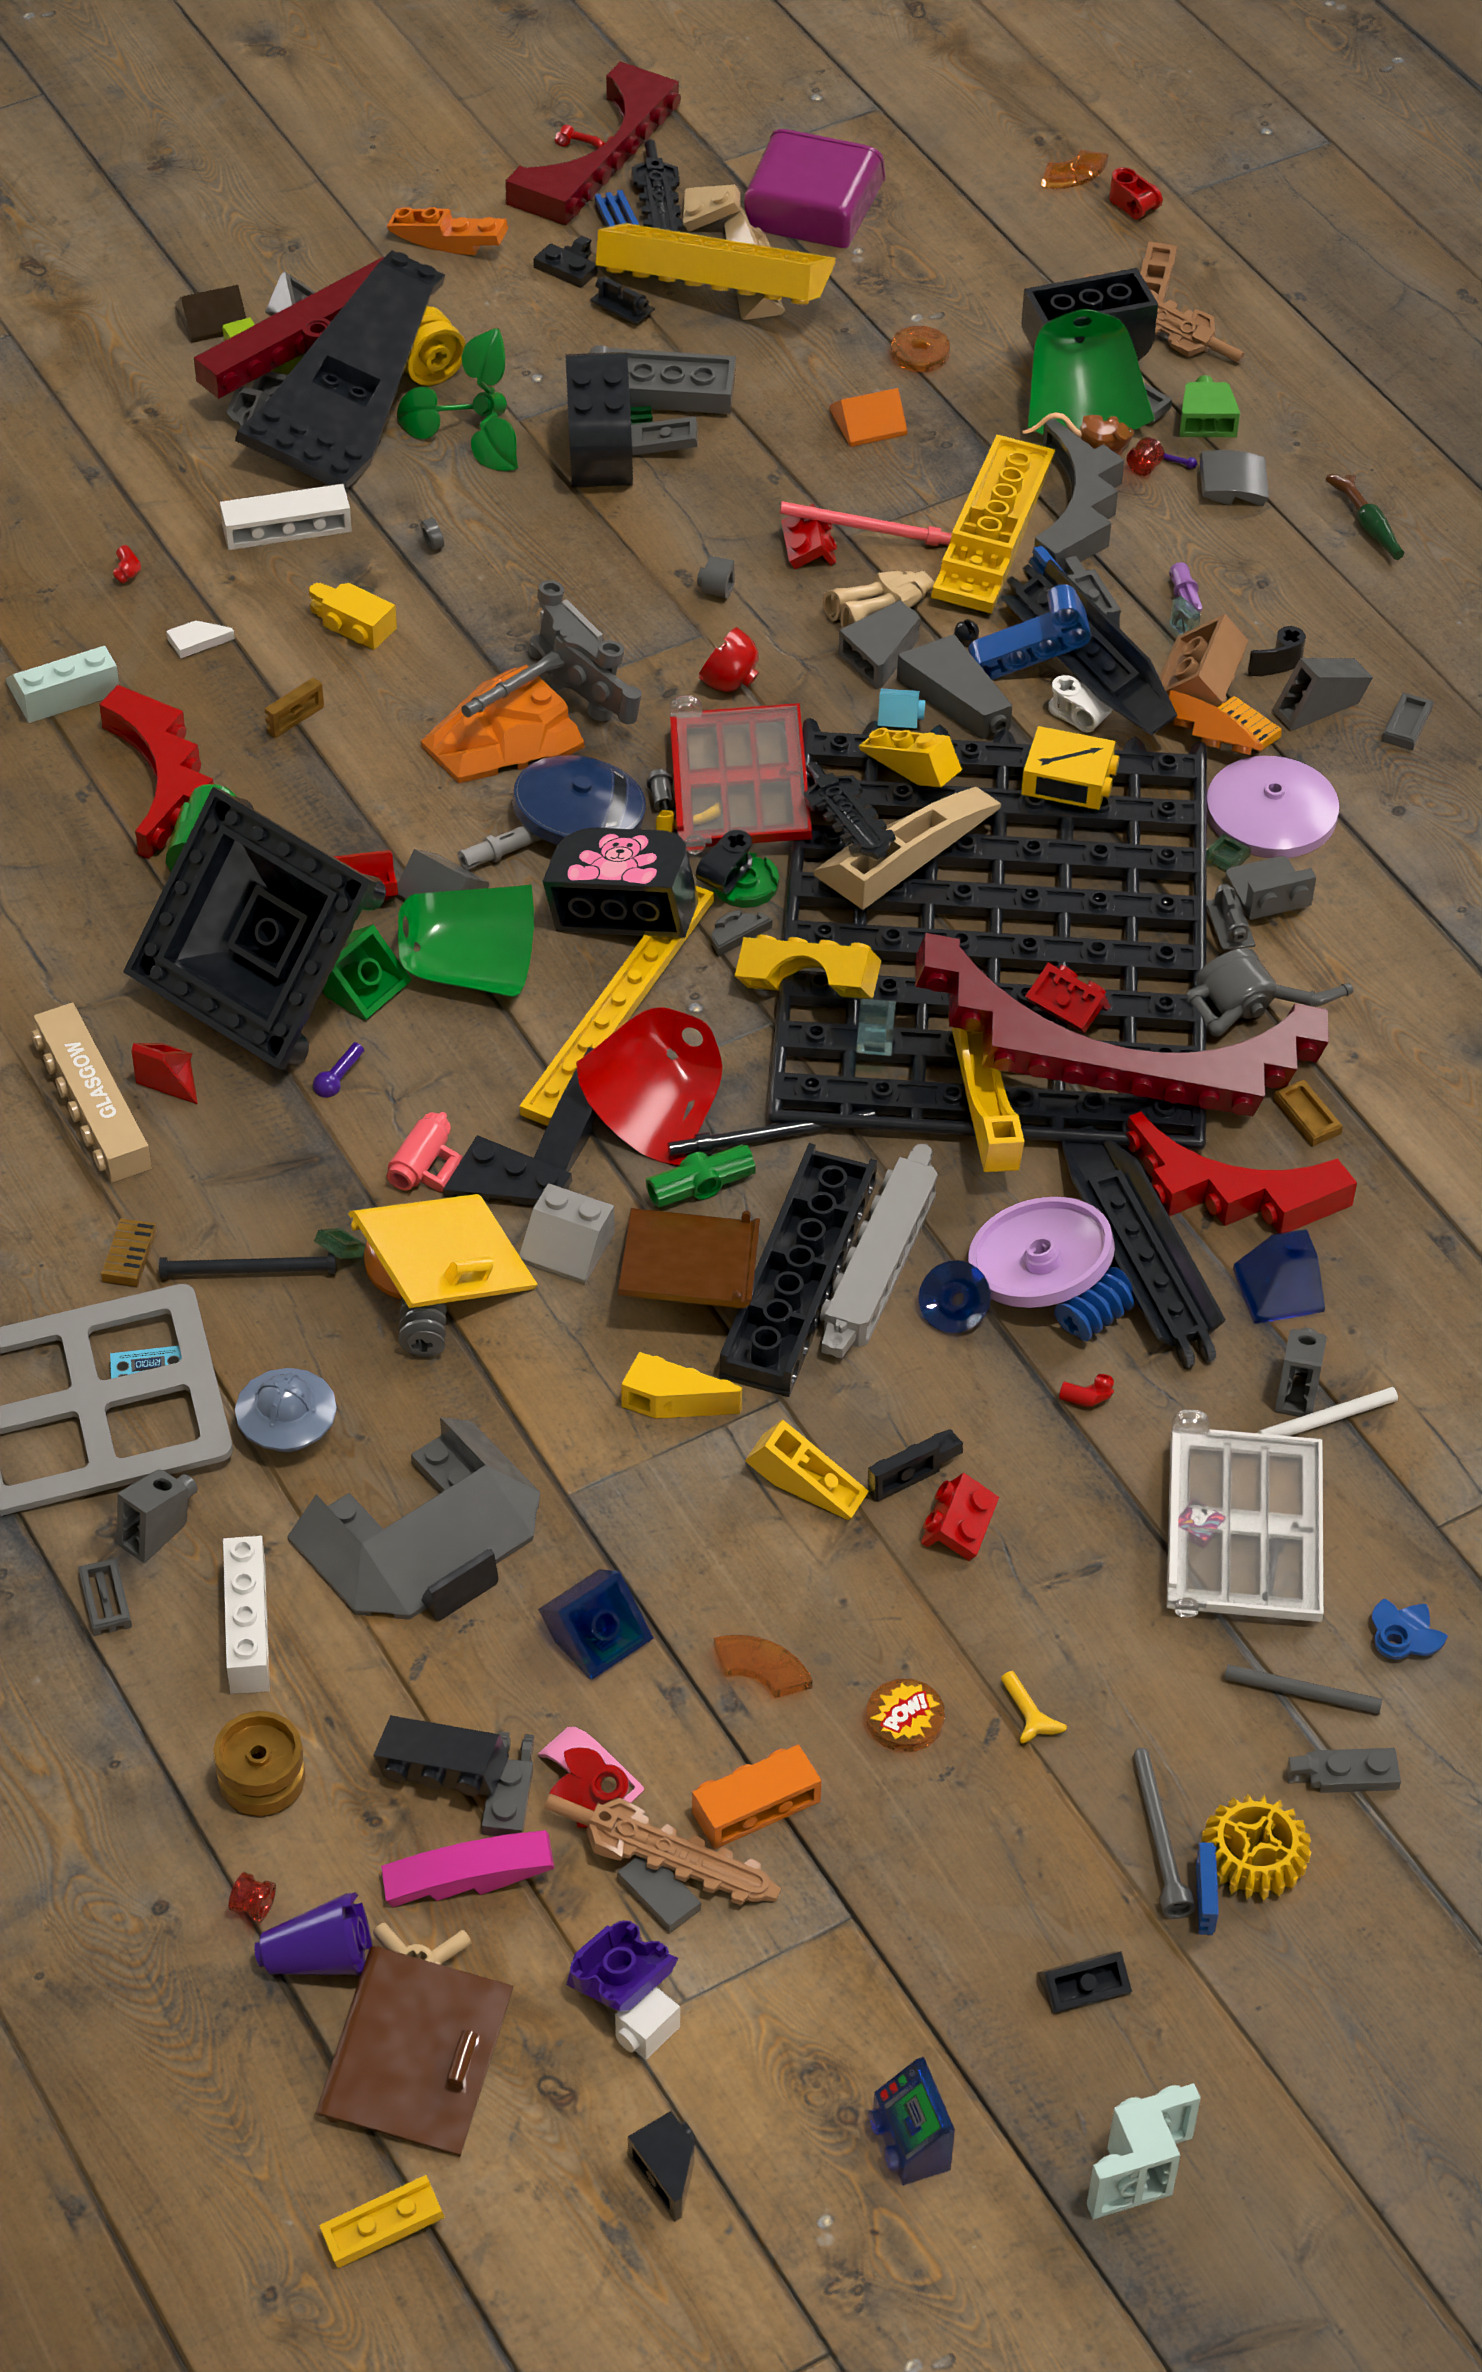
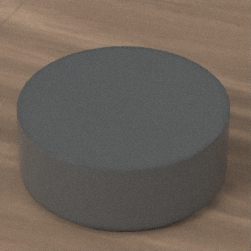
M431 517L421 521V531L429 548L436 550L443 547L444 539L435 519Z

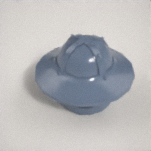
M293 1368L267 1371L252 1379L239 1393L235 1406L238 1427L248 1440L265 1449L286 1453L299 1451L301 1448L321 1439L333 1425L337 1412L334 1392L324 1379L307 1370Z

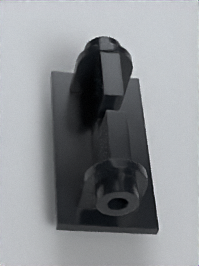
M607 276L597 279L595 287L598 288V293L590 299V302L636 325L655 310L654 307L649 305V300L646 299L644 294H639L627 287L622 292V285Z

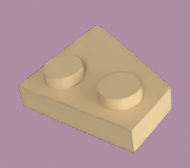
M734 184L685 189L683 224L688 232L740 211L741 193L737 186Z

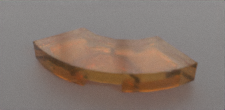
M1080 150L1078 155L1069 161L1047 163L1042 188H1072L1094 180L1106 168L1109 154Z
M727 1635L714 1638V1648L726 1677L742 1675L754 1678L767 1686L775 1698L812 1689L813 1680L801 1661L784 1647L772 1641L748 1635Z

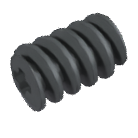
M401 1296L399 1344L408 1353L420 1357H431L442 1353L445 1349L446 1303L409 1308Z

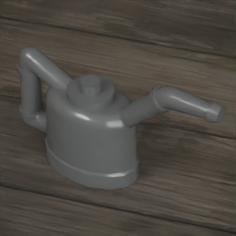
M1241 948L1227 952L1205 965L1195 979L1200 986L1187 991L1186 995L1188 997L1187 1003L1192 1007L1194 1005L1202 1015L1206 1030L1217 1037L1221 1036L1237 1019H1252L1262 1016L1268 1005L1275 998L1318 1007L1343 996H1349L1354 991L1350 983L1341 984L1339 987L1318 993L1277 985L1260 962L1255 951L1249 948ZM1202 997L1210 998L1222 1016L1220 1018L1213 1014Z

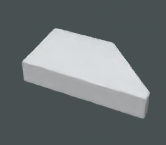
M193 621L167 631V639L180 658L235 639L232 628L200 621Z

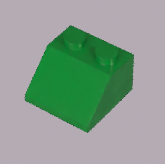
M374 924L351 932L332 972L328 976L322 992L331 1001L360 1019L366 1020L412 979Z

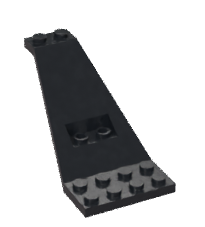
M393 250L389 252L372 270L265 405L237 430L235 441L330 486L344 484L346 491L372 463L430 297L443 285L445 274L436 271L430 265L421 264L410 259L404 253Z

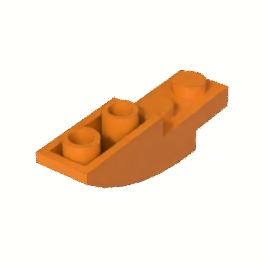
M403 207L396 209L387 224L388 231L412 243L429 249L460 255H476L480 246H499L509 229L506 219H494L492 217L452 218L450 209H437L435 207L427 209Z
M1170 690L1169 699L1178 715L1174 718V726L1187 729L1193 728L1192 735L1201 738V742H1204L1208 747L1220 749L1221 743L1232 745L1231 751L1251 755L1252 750L1262 752L1264 745L1246 726L1230 714L1205 701Z

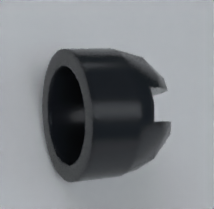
M965 619L964 622L960 621L956 624L954 634L964 647H969L973 641L979 639V628L974 621Z

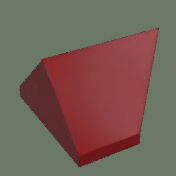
M133 1043L131 1052L137 1084L198 1105L191 1065L193 1053L164 1043Z

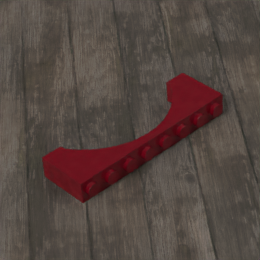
M620 61L606 75V99L615 104L623 118L617 133L597 150L571 161L539 167H523L520 165L505 180L506 205L566 226L574 216L580 213L585 204L594 198L599 189L608 183L614 173L623 167L629 157L637 152L643 142L651 137L658 126L665 122L673 110L679 107L681 101L679 81Z

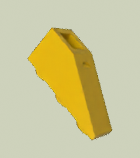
M879 728L869 734V738L859 745V749L917 785L941 788L962 770L950 736L935 735L931 732L916 733L909 730L896 731Z
M639 1352L621 1384V1407L655 1419L740 1414L742 1411V1387L735 1385L731 1381L720 1380L700 1373L694 1368H686L668 1362L662 1357Z

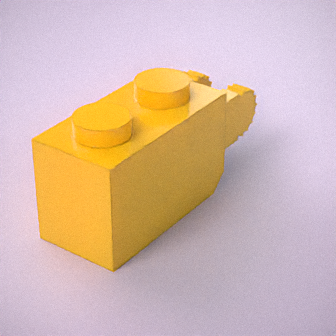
M321 582L313 583L309 587L310 598L314 599L310 602L311 612L323 619V626L354 640L356 643L375 650L397 629L396 605L350 583L340 584L336 589Z

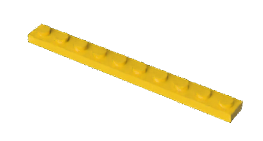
M696 886L698 904L685 938L648 935L642 937L520 1104L521 1116L548 1126L556 1106L577 1068L576 1062L584 1056L588 1047H597L629 1020L714 902V892Z

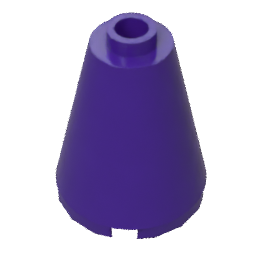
M356 1892L345 1893L262 1932L260 1942H256L254 1945L255 1957L259 1967L265 1966L269 1974L361 1976L365 1964V1949H369L372 1946V1938L363 1904H354L358 1894Z

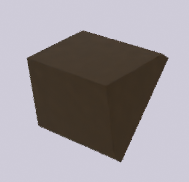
M238 284L181 296L175 302L176 309L191 343L222 337V325L247 318Z

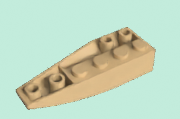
M978 787L952 794L931 803L909 816L886 825V830H892L896 840L890 843L887 855L878 860L861 853L852 854L849 851V847L853 845L851 843L815 869L814 876L864 910L999 810L1001 803Z

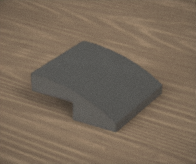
M1233 450L1202 451L1199 458L1203 497L1229 506L1235 497L1264 506L1269 498L1265 457Z

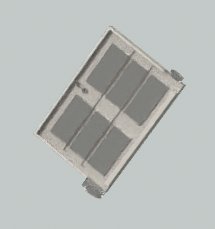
M1182 1410L1172 1417L1167 1608L1175 1609L1176 1614L1181 1617H1193L1199 1611L1322 1622V1439L1209 1429L1208 1416L1198 1410Z

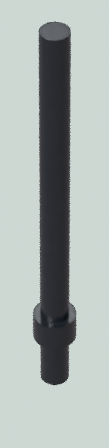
M860 1110L852 1113L876 1116L875 1110ZM788 1122L710 1135L709 1132L695 1134L692 1139L668 1142L667 1149L669 1156L694 1152L710 1154L713 1153V1149L838 1129L839 1127H827L807 1122Z

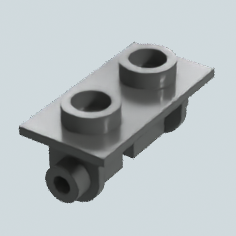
M1227 884L1219 885L1214 899L1207 900V910L1222 951L1255 947L1252 933L1239 898L1235 896L1234 889Z

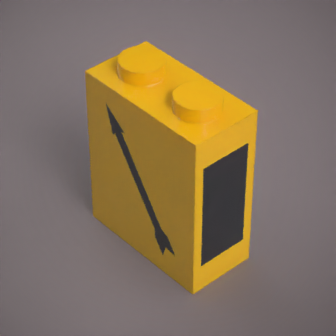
M1038 726L1023 771L1021 794L1099 810L1103 797L1109 798L1113 778L1109 776L1110 774L1116 775L1120 756L1114 755L1116 741Z

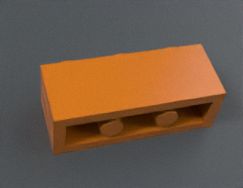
M797 1744L788 1749H778L771 1753L768 1758L755 1764L742 1765L732 1774L719 1780L704 1782L696 1790L692 1791V1814L715 1850L821 1802L822 1780L800 1745Z

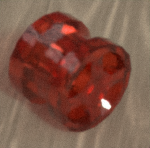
M1144 437L1126 455L1127 465L1135 474L1147 476L1154 470L1155 466L1163 461L1165 457L1164 448L1156 439Z
M247 1872L241 1873L229 1897V1910L236 1913L245 1911L250 1914L252 1919L259 1922L263 1921L274 1902L276 1884L268 1880L259 1882L255 1880L254 1875Z

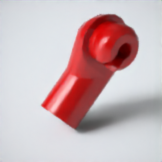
M123 545L116 551L120 562L118 563L119 566L113 570V576L120 583H126L129 578L133 579L141 570V563L128 545Z
M1098 1374L1094 1379V1384L1087 1387L1064 1381L1059 1399L1084 1407L1095 1406L1111 1398L1114 1393L1112 1388L1114 1386V1379L1107 1374Z

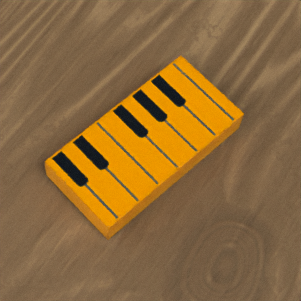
M1233 696L1217 707L1246 726L1264 745L1263 749L1281 738L1282 728L1236 696Z

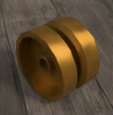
M258 1710L240 1714L227 1722L217 1734L213 1748L220 1794L230 1807L243 1814L264 1816L278 1813L294 1803L303 1791L306 1773L300 1734L290 1720L275 1712Z

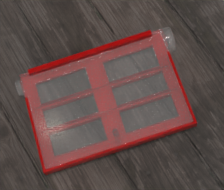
M684 695L675 698L670 704V725L677 834L684 840L687 851L692 854H698L705 847H714L724 834L732 830L747 832L752 839V844L812 839L810 808L806 805L803 795L808 790L800 703L702 710V704L696 697Z

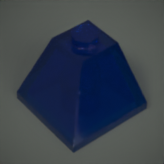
M1307 1229L1271 1235L1233 1264L1234 1273L1254 1324L1325 1311L1319 1259Z

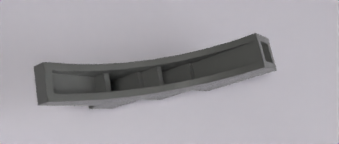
M1053 418L1044 424L1042 446L1055 449L1054 458L1067 474L1072 487L1073 497L1059 519L1051 527L1035 537L1034 547L1043 546L1061 569L1064 570L1065 558L1077 556L1078 560L1082 562L1109 547L1112 523L1108 519L1116 515L1118 491L1115 487L1122 484L1124 459L1104 444L1096 449L1092 448L1088 443L1084 442Z

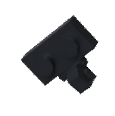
M584 236L574 240L571 247L567 245L561 248L550 243L533 258L534 268L579 288H582L598 274V265L589 260V256L592 254V241Z

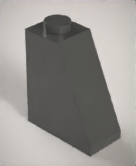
M899 600L840 629L838 654L876 689L883 687L897 669L898 654L913 649L919 641L920 617L915 610L910 609Z
M1300 658L1272 711L1290 730H1296L1358 704L1373 677L1355 658Z

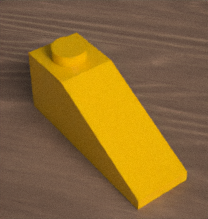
M783 1419L761 1436L745 1460L746 1463L773 1485L846 1520L853 1517L869 1490Z

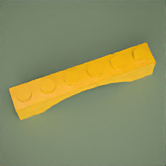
M952 1027L983 1171H1017L1020 1168L1024 1138L1019 1116L1010 1106L1006 1096L1001 1072L997 1069L982 1067L983 1033Z

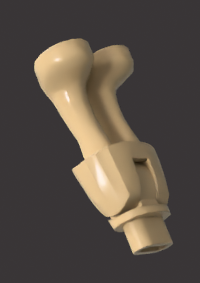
M901 571L876 573L874 583L850 588H835L824 593L823 607L827 617L832 621L841 619V627L844 628L899 600L909 608L913 607L925 597L926 592L932 591L934 581L925 571L917 573L912 571H905V573Z

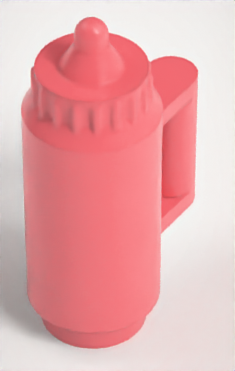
M430 1112L426 1114L423 1119H420L400 1146L388 1164L387 1179L394 1187L407 1191L417 1186L419 1182H422L438 1192H443L445 1185L463 1158L459 1153L445 1146L451 1130L445 1112H440L439 1114ZM439 1156L446 1160V1163L437 1176L427 1170L436 1157Z

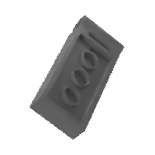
M603 345L594 346L589 352H627L630 407L651 406L653 410L663 409L731 414L736 376V356L608 348Z

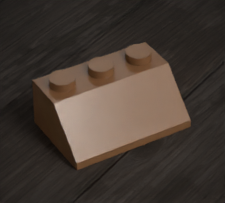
M1226 614L1177 636L1159 677L1168 696L1170 690L1190 695L1215 707L1224 703L1228 688L1235 679L1234 674L1244 657L1243 653L1249 641Z

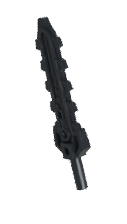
M649 139L644 144L647 157L645 162L632 166L631 169L633 186L637 185V188L644 190V193H639L638 196L639 201L646 202V206L641 207V214L648 215V219L643 220V226L680 232L678 230L683 229V219L676 217L681 216V208L679 205H675V203L679 202V196L677 192L672 191L676 190L677 186H680L678 167L663 162V158H658L656 142Z
M816 762L808 763L806 771L815 781V784L803 793L806 805L812 811L826 809L827 813L823 814L824 819L836 822L831 825L834 832L843 831L845 833L840 838L843 843L852 842L853 845L849 847V851L852 854L861 853L878 860L886 856L887 850L891 845L890 843L896 840L895 834L892 830H886V823L883 819H878V814L874 808L868 809L870 806L866 798H860V793H863V789L854 775L837 777L833 773L826 775Z

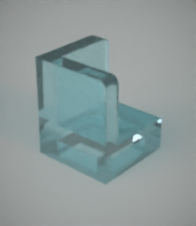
M861 1000L856 1053L891 1056L896 1001Z

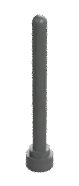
M1141 1747L1135 1750L1134 1760L1165 1884L1160 1896V1903L1163 1915L1166 1918L1181 1919L1194 1912L1195 1904L1191 1890L1186 1888V1885L1180 1881L1150 1754L1147 1749Z

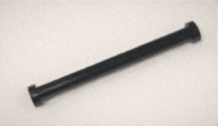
M334 1252L328 1253V1256L181 1261H168L167 1257H160L159 1276L160 1279H168V1275L328 1271V1274H336V1254L334 1255Z

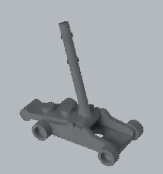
M547 580L539 584L537 594L539 605L544 610L540 634L534 635L530 639L529 645L530 656L540 661L506 681L497 683L494 688L484 694L475 696L470 702L462 706L461 711L467 718L482 712L489 705L501 698L508 697L511 692L546 672L548 675L553 674V678L556 679V683L559 686L576 691L589 702L587 711L591 718L597 721H607L612 718L614 713L618 715L620 722L634 724L637 722L642 692L636 687L628 686L616 676L617 667L623 661L624 647L620 643L610 640L600 643L562 604L564 587L559 582Z

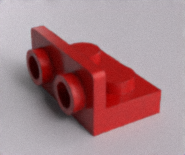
M1047 963L1026 994L1027 1001L1085 1034L1100 1010L1102 1009L1107 1012L1111 1007L1105 996L1107 992L1092 981L1085 984L1078 980V975L1064 965L1057 968Z

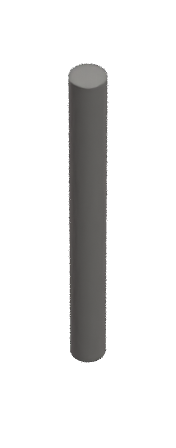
M1227 1664L1224 1680L1376 1714H1380L1382 1698Z

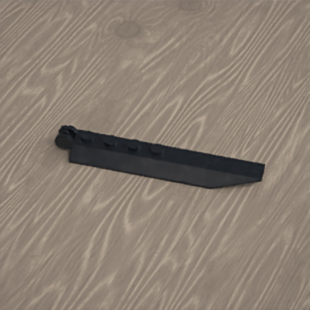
M1051 559L1048 560L1043 575L1037 573L1029 564L1024 566L1022 569L1029 581L1023 586L1013 576L1007 579L1008 585L1016 595H1002L1000 598L1023 622L1050 612L1047 594L1051 588L1057 585H1069L1075 589L1086 610L1091 639L1083 647L1057 657L1098 700L1150 735L1156 733L1178 716L1151 659Z
M1086 1126V1127H1083V1128H1079V1129L1098 1130V1129L1095 1128L1094 1126ZM1109 1139L1103 1144L1065 1142V1140H1061L1071 1180L1083 1202L1094 1206L1108 1220L1115 1244L1113 1258L1119 1269L1130 1280L1133 1289L1132 1294L1157 1340L1172 1347L1176 1346L1178 1358L1185 1368L1193 1367L1195 1364L1194 1352L1189 1342L1196 1340L1203 1359L1206 1362L1214 1361L1216 1350L1209 1335L1222 1325L1226 1319L1139 1161Z

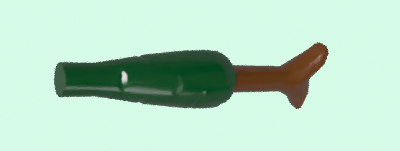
M1337 474L1327 475L1326 482L1344 492L1358 510L1357 519L1363 529L1383 546L1395 560L1401 559L1404 556V551L1398 544L1389 522L1381 509L1373 503L1368 504L1355 487L1356 475H1346L1344 477Z

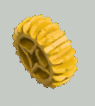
M1247 1794L1244 1797L1243 1803L1232 1797L1228 1802V1807L1219 1804L1215 1815H1210L1207 1819L1205 1831L1202 1832L1201 1837L1202 1843H1214V1846H1216L1217 1884L1230 1883L1229 1890L1231 1894L1238 1889L1244 1890L1247 1900L1252 1896L1253 1892H1258L1264 1901L1268 1897L1270 1890L1280 1897L1285 1887L1293 1889L1297 1884L1298 1878H1302L1305 1875L1307 1863H1309L1311 1857L1309 1848L1311 1842L1310 1834L1305 1833L1306 1826L1304 1825V1820H1295L1294 1808L1283 1811L1281 1800L1274 1803V1805L1269 1804L1265 1794L1259 1799V1802L1253 1801L1250 1795Z

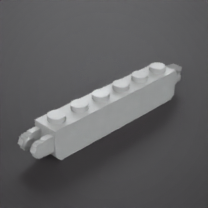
M914 1145L907 1159L899 1157L894 1170H887L882 1186L884 1191L882 1195L874 1197L870 1210V1215L872 1216L869 1221H863L858 1234L859 1243L857 1247L852 1246L848 1252L845 1273H838L833 1286L834 1296L832 1300L826 1299L820 1314V1320L824 1321L822 1353L842 1359L851 1345L861 1347L868 1344L936 1198L935 1188L938 1174L931 1165L933 1151L928 1145Z

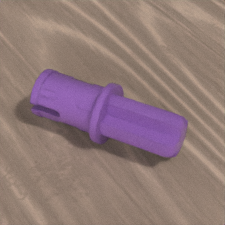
M1180 562L1172 565L1169 575L1175 586L1174 595L1177 599H1180L1182 607L1188 616L1193 617L1196 613H1201L1202 604L1197 594L1199 589L1197 582L1191 578L1187 564Z

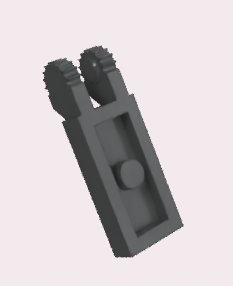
M500 1732L501 1739L508 1752L511 1746L510 1732ZM525 1734L521 1744V1760H507L494 1795L487 1796L482 1823V1835L501 1836L524 1832L533 1775L534 1735Z

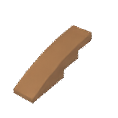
M1149 241L1140 274L1149 289L1158 294V300L1165 303L1176 259L1177 246Z

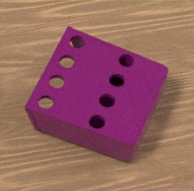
M788 129L775 130L770 136L767 147L745 193L744 211L750 225L754 228L759 227L765 233L838 248L849 247L879 189L886 180L883 155L875 148L863 144Z

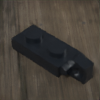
M948 1429L934 1434V1436L918 1444H913L887 1459L879 1460L874 1465L868 1467V1494L874 1501H881L938 1473L941 1463L963 1453L962 1440L956 1436L952 1429Z

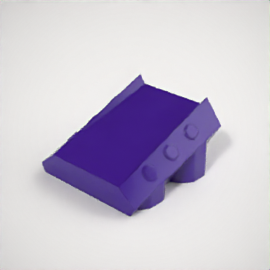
M623 1920L613 1924L611 1927L608 1925L604 1927L574 1954L566 1985L619 2012L631 2010L672 1973L679 1958L669 1954L668 1948L659 1941H642L639 1927L631 1921Z

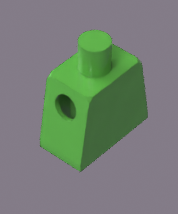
M1208 375L1198 377L1195 382H1188L1185 386L1179 437H1237L1240 410L1230 385L1226 382H1213V379Z

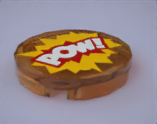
M894 1679L883 1683L871 1694L867 1703L866 1719L870 1733L880 1744L892 1750L896 1747L905 1749L904 1752H915L929 1747L939 1738L945 1722L944 1703L938 1692L928 1684L914 1679Z

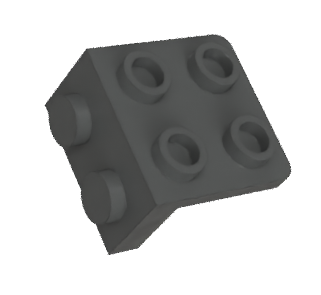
M1285 856L1228 868L1226 871V879L1234 889L1235 895L1238 896L1249 920L1312 905L1316 875L1311 868L1295 871L1289 859Z

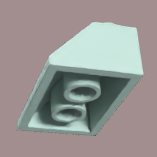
M102 646L13 674L6 678V683L28 723L103 700L119 685L117 665L106 646Z

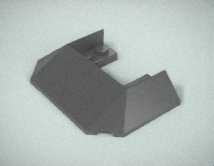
M440 1417L441 1436L411 1454V1463L440 1494L385 1529L373 1519L350 1493L328 1506L316 1494L288 1534V1541L355 1615L371 1616L372 1612L394 1614V1618L410 1620L427 1609L421 1600L423 1594L430 1585L487 1549H492L497 1564L533 1541L540 1491L472 1421Z

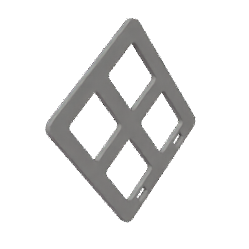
M186 1284L173 1285L0 1327V1354L55 1340L63 1342L72 1382L71 1387L67 1390L1 1405L0 1435L70 1417H77L80 1419L89 1459L88 1465L84 1468L12 1486H7L3 1483L0 1468V1516L133 1484L157 1469L164 1470L168 1474H174L222 1462L231 1456L233 1452L232 1440L195 1291L191 1286ZM163 1314L172 1316L182 1355L179 1362L108 1380H100L98 1378L89 1335L93 1331ZM181 1390H187L191 1393L200 1430V1437L197 1440L126 1458L115 1456L106 1416L109 1408Z

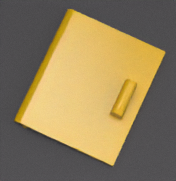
M479 1194L348 1212L350 1218H354L351 1223V1229L353 1231H362L409 1308L533 1290L538 1285Z

